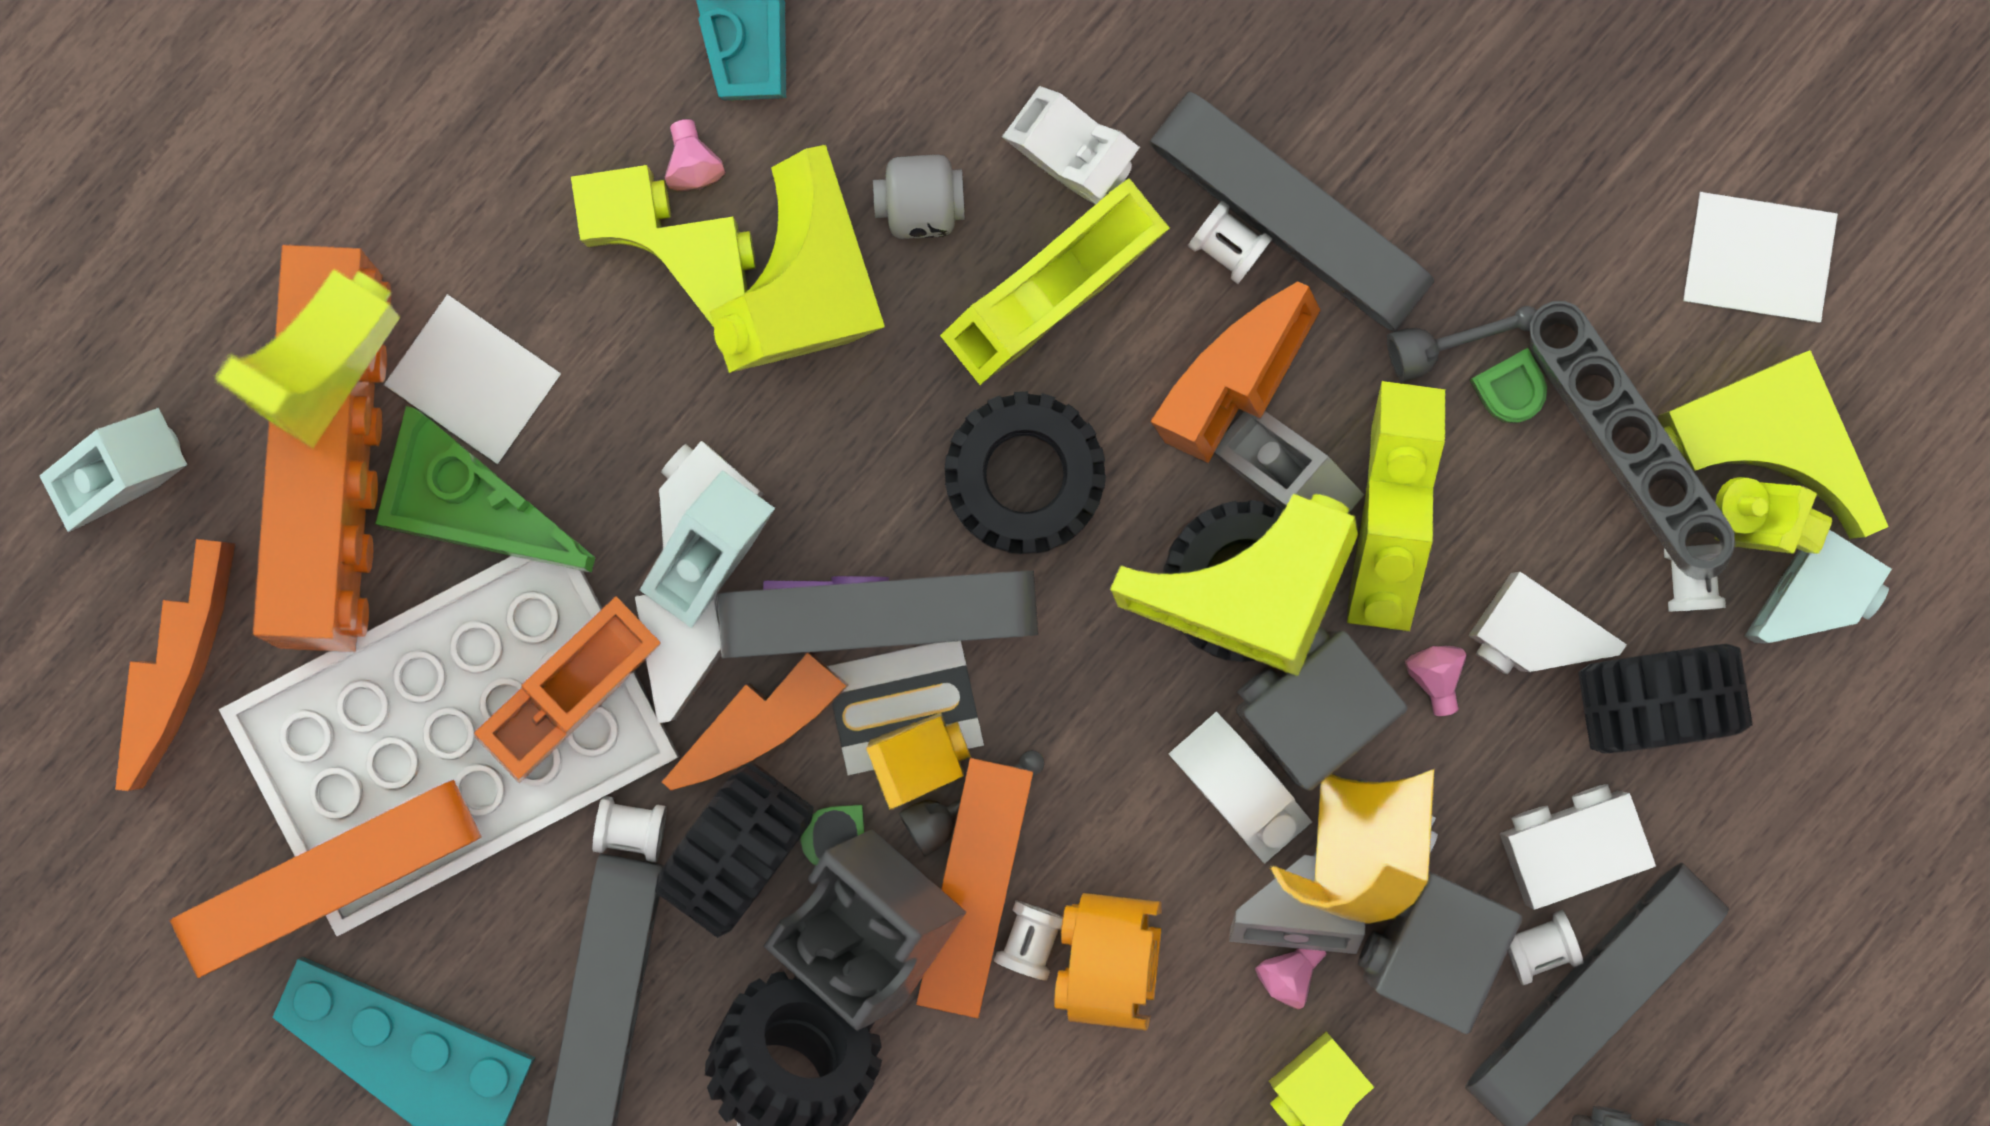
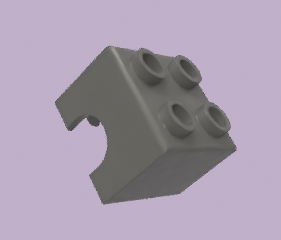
M1322 627L1318 628L1298 676L1283 670L1276 674L1272 668L1269 670L1265 668L1237 691L1244 700L1236 708L1237 715L1293 783L1306 790L1315 788L1407 711V705L1345 631H1329L1326 633Z
M871 829L825 851L808 877L812 884L820 881L819 885L798 910L780 920L763 947L855 1030L859 1031L904 1005L966 914V911Z
M1429 871L1428 882L1414 904L1396 917L1389 919L1383 934L1374 930L1371 932L1361 951L1358 966L1364 968L1363 979L1380 995L1464 1034H1468L1476 1022L1521 924L1522 916L1489 898Z

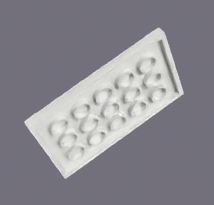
M510 556L367 631L365 637H357L356 652L329 651L219 709L295 857L454 779L482 838L326 915L336 936L344 934L680 757L663 723H657L655 708L635 671L520 783L474 737V732L521 689V685L602 610L583 571Z

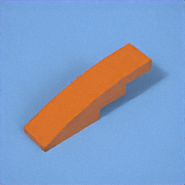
M196 539L189 602L163 600L156 662L130 661L115 790L131 791L143 789L181 726L205 672L224 610L235 543Z
M970 757L941 889L964 909L966 914L923 975L916 1003L918 1006L979 1018L1033 776V771Z

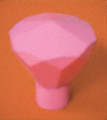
M685 119L673 123L670 126L674 149L665 173V181L668 188L676 191L699 190L719 181L725 174L722 160L699 140L695 122Z
M1432 646L1411 655L1405 661L1408 674L1430 696L1435 716H1447L1459 710L1455 689L1466 661V653L1460 647Z
M1297 948L1294 952L1264 960L1255 970L1271 997L1287 1006L1301 1009L1307 1002L1313 969L1326 956V952Z

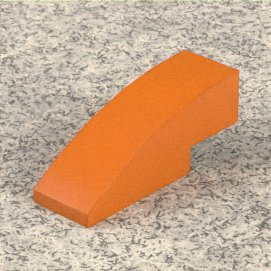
M1296 282L1266 299L1226 329L1197 357L1173 386L1151 420L1152 425L1166 444L1209 463L1238 409L1261 419L1321 311L1309 286Z
M617 596L614 597L521 685V689L474 732V737L520 783L574 732L655 651L661 642Z
M807 652L768 698L753 685L746 684L665 777L662 783L670 790L679 789L710 780L757 759L790 739L817 718L849 685L813 653Z

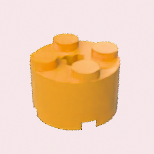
M1083 893L1079 904L1065 906L1061 943L1072 945L1070 967L1058 971L1054 1006L1055 1009L1067 1010L1069 1022L1148 1030L1151 1016L1140 1015L1139 1009L1140 1005H1146V999L1154 1000L1161 928L1149 927V915L1162 914V904L1160 901Z

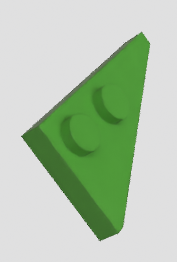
M406 406L376 525L387 530L592 573L595 556L416 408Z

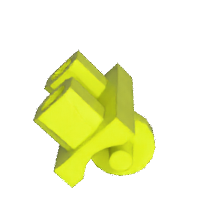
M1738 477L1730 479L1722 485L1716 496L1715 503L1730 523L1735 534V547L1792 554L1795 553L1797 548L1805 553L1819 554L1832 524L1831 517L1812 509L1817 493L1803 486L1763 483L1751 478Z

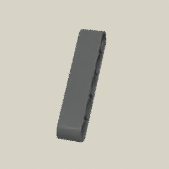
M1189 91L1184 95L1149 141L1150 146L1171 165L1218 201H1224L1236 215L1261 234L1266 233L1272 238L1271 241L1377 323L1393 332L1399 329L1435 282L1431 274L1411 257L1195 93Z
M1552 301L1542 305L1534 313L1530 322V350L1535 361L1676 566L1686 576L1696 580H1709L1719 576L1727 568L1735 547V534L1730 523L1585 314L1576 305L1566 301ZM1564 324L1569 326L1577 337L1570 346L1563 349H1555L1542 341L1541 334L1548 326ZM1590 375H1599L1610 382L1613 390L1605 399L1590 401L1583 398L1578 393L1576 387L1583 378ZM1635 427L1646 434L1649 444L1643 451L1627 454L1620 451L1614 445L1612 438L1622 428ZM1671 479L1682 486L1685 492V499L1673 507H1663L1651 499L1648 490L1659 480ZM1708 532L1720 541L1722 552L1714 559L1699 560L1688 552L1685 541L1694 533Z
M1034 570L717 594L721 658L1039 635Z
M602 853L598 857L590 890L546 1126H617L660 897L655 892L656 881L664 865Z
M1679 863L1671 868L1583 958L1584 963L1574 967L1478 1067L1466 1083L1465 1089L1504 1126H1526L1720 925L1728 914L1729 907L1686 865Z

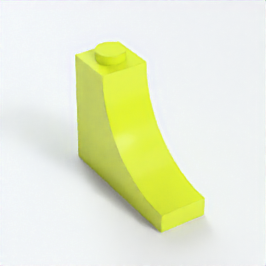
M826 145L806 148L771 167L778 198V227L770 259L763 273L745 294L709 311L714 325L715 341L723 353L729 373L849 344L885 327Z
M333 270L304 310L278 337L266 347L248 357L235 358L231 356L216 377V380L257 414L313 449L400 319L396 311L386 302L392 293L359 271L350 280L338 271Z
M1811 350L1795 355L1657 416L1660 424L1693 471L1711 465L1729 463L1765 467L1781 472L1817 493L1839 519L1849 539L1867 537L1889 527Z
M1293 494L1286 509L1271 529L1253 546L1238 556L1208 569L1181 574H1153L1120 566L1110 590L1120 608L1298 676L1357 539L1358 533L1355 517L1348 514L1349 509L1347 506L1328 496L1313 494L1311 500Z

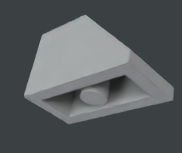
M1244 411L1224 434L1214 452L1270 503L1284 510L1293 494L1311 500L1313 494L1328 496L1347 506L1349 509L1348 513L1364 496L1329 456L1266 411L1261 419Z
M1314 853V856L1304 855L1286 871L1314 881L1316 853ZM1275 878L1236 910L1230 927L1229 942L1357 954L1365 936V923L1344 919L1301 903L1282 889L1277 878Z

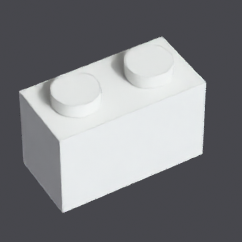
M1604 784L1573 795L1574 807L1551 815L1548 806H1542L1511 818L1515 828L1499 834L1526 906L1536 910L1656 867L1630 793L1622 791L1611 793L1608 784Z

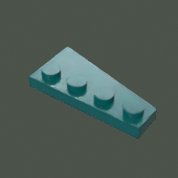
M696 0L700 14L698 20L718 97L724 101L786 98L785 0Z
M305 957L297 959L272 1017L413 1126H506L535 1060V1057Z

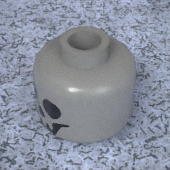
M944 155L899 156L892 158L886 167V179L873 180L875 218H888L889 229L896 238L911 239L948 236L954 229L955 220H965L962 169L952 170L951 162Z

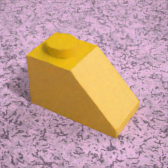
M941 712L870 739L866 747L889 809L907 803L963 777L964 770L960 761L971 757L958 722L946 726Z

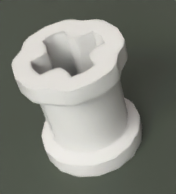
M1221 201L1197 231L1188 247L1194 252L1200 249L1204 250L1232 272L1230 279L1239 284L1269 245L1272 238L1266 233L1260 236L1256 235L1228 213L1229 205ZM1218 233H1221L1227 239H1229L1231 242H1233L1235 245L1241 248L1242 252H1239L1230 244H1228L1225 240L1219 237Z
M1721 544L1686 546L1688 552L1699 560L1714 559L1722 552ZM1664 548V558L1671 560L1674 599L1668 602L1669 612L1726 608L1725 598L1719 596L1717 576L1709 580H1696L1686 576L1676 566Z
M602 797L595 822L593 852L603 853L607 848L642 853L645 854L646 861L657 862L664 835L667 807L656 805L653 810L615 804L613 797Z
M1015 900L1012 909L1017 915L1004 951H997L994 962L1021 974L1047 981L1050 970L1046 967V963L1058 930H1062L1063 917L1043 908Z
M1563 910L1553 913L1552 921L1515 934L1508 950L1512 965L1522 985L1531 983L1534 975L1566 963H1570L1573 967L1584 963L1577 939Z

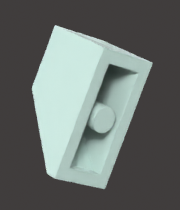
M157 408L96 429L43 472L40 478L67 531L70 532L158 488L187 466V463L181 453L180 443L176 434L168 427L162 413Z
M722 470L685 512L641 586L640 591L692 628L752 547L775 508Z
M1829 529L1819 554L1805 553L1798 550L1744 637L1754 643H1772L1858 624L1861 617L1868 620L1877 612L1888 594L1889 588L1883 583L1892 569Z

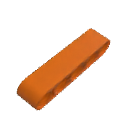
M453 779L207 900L169 921L197 978H200L482 838Z

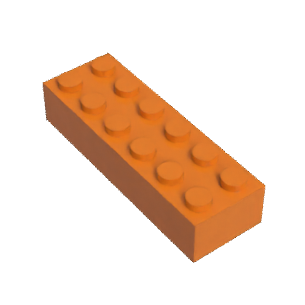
M282 245L275 338L304 310L333 270L338 271L350 280L359 271L391 292L390 283L382 282L383 275L360 248ZM390 295V297L388 298V300L386 301V302H387L388 304H390V305H391V295ZM383 344L313 449L269 421L253 635L279 649L356 652L357 637H365L367 634L369 604L367 598H360L361 573H370L373 563V537L371 534H364L366 509H375L378 495L377 472L369 471L370 447L379 446L382 436L381 408L373 407L375 383H383L386 376L387 352L386 346Z

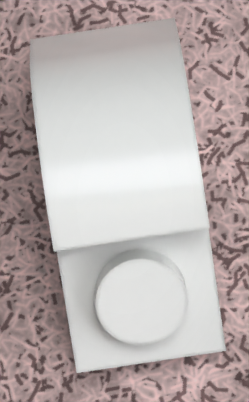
M1041 86L1037 88L1002 136V138L1037 166L1095 205L1103 199L1107 192H1111L1124 182L1132 167L1130 161L1140 148L1123 133L1095 122L1061 93Z
M1217 712L1168 753L1264 864L1312 823L1284 785Z

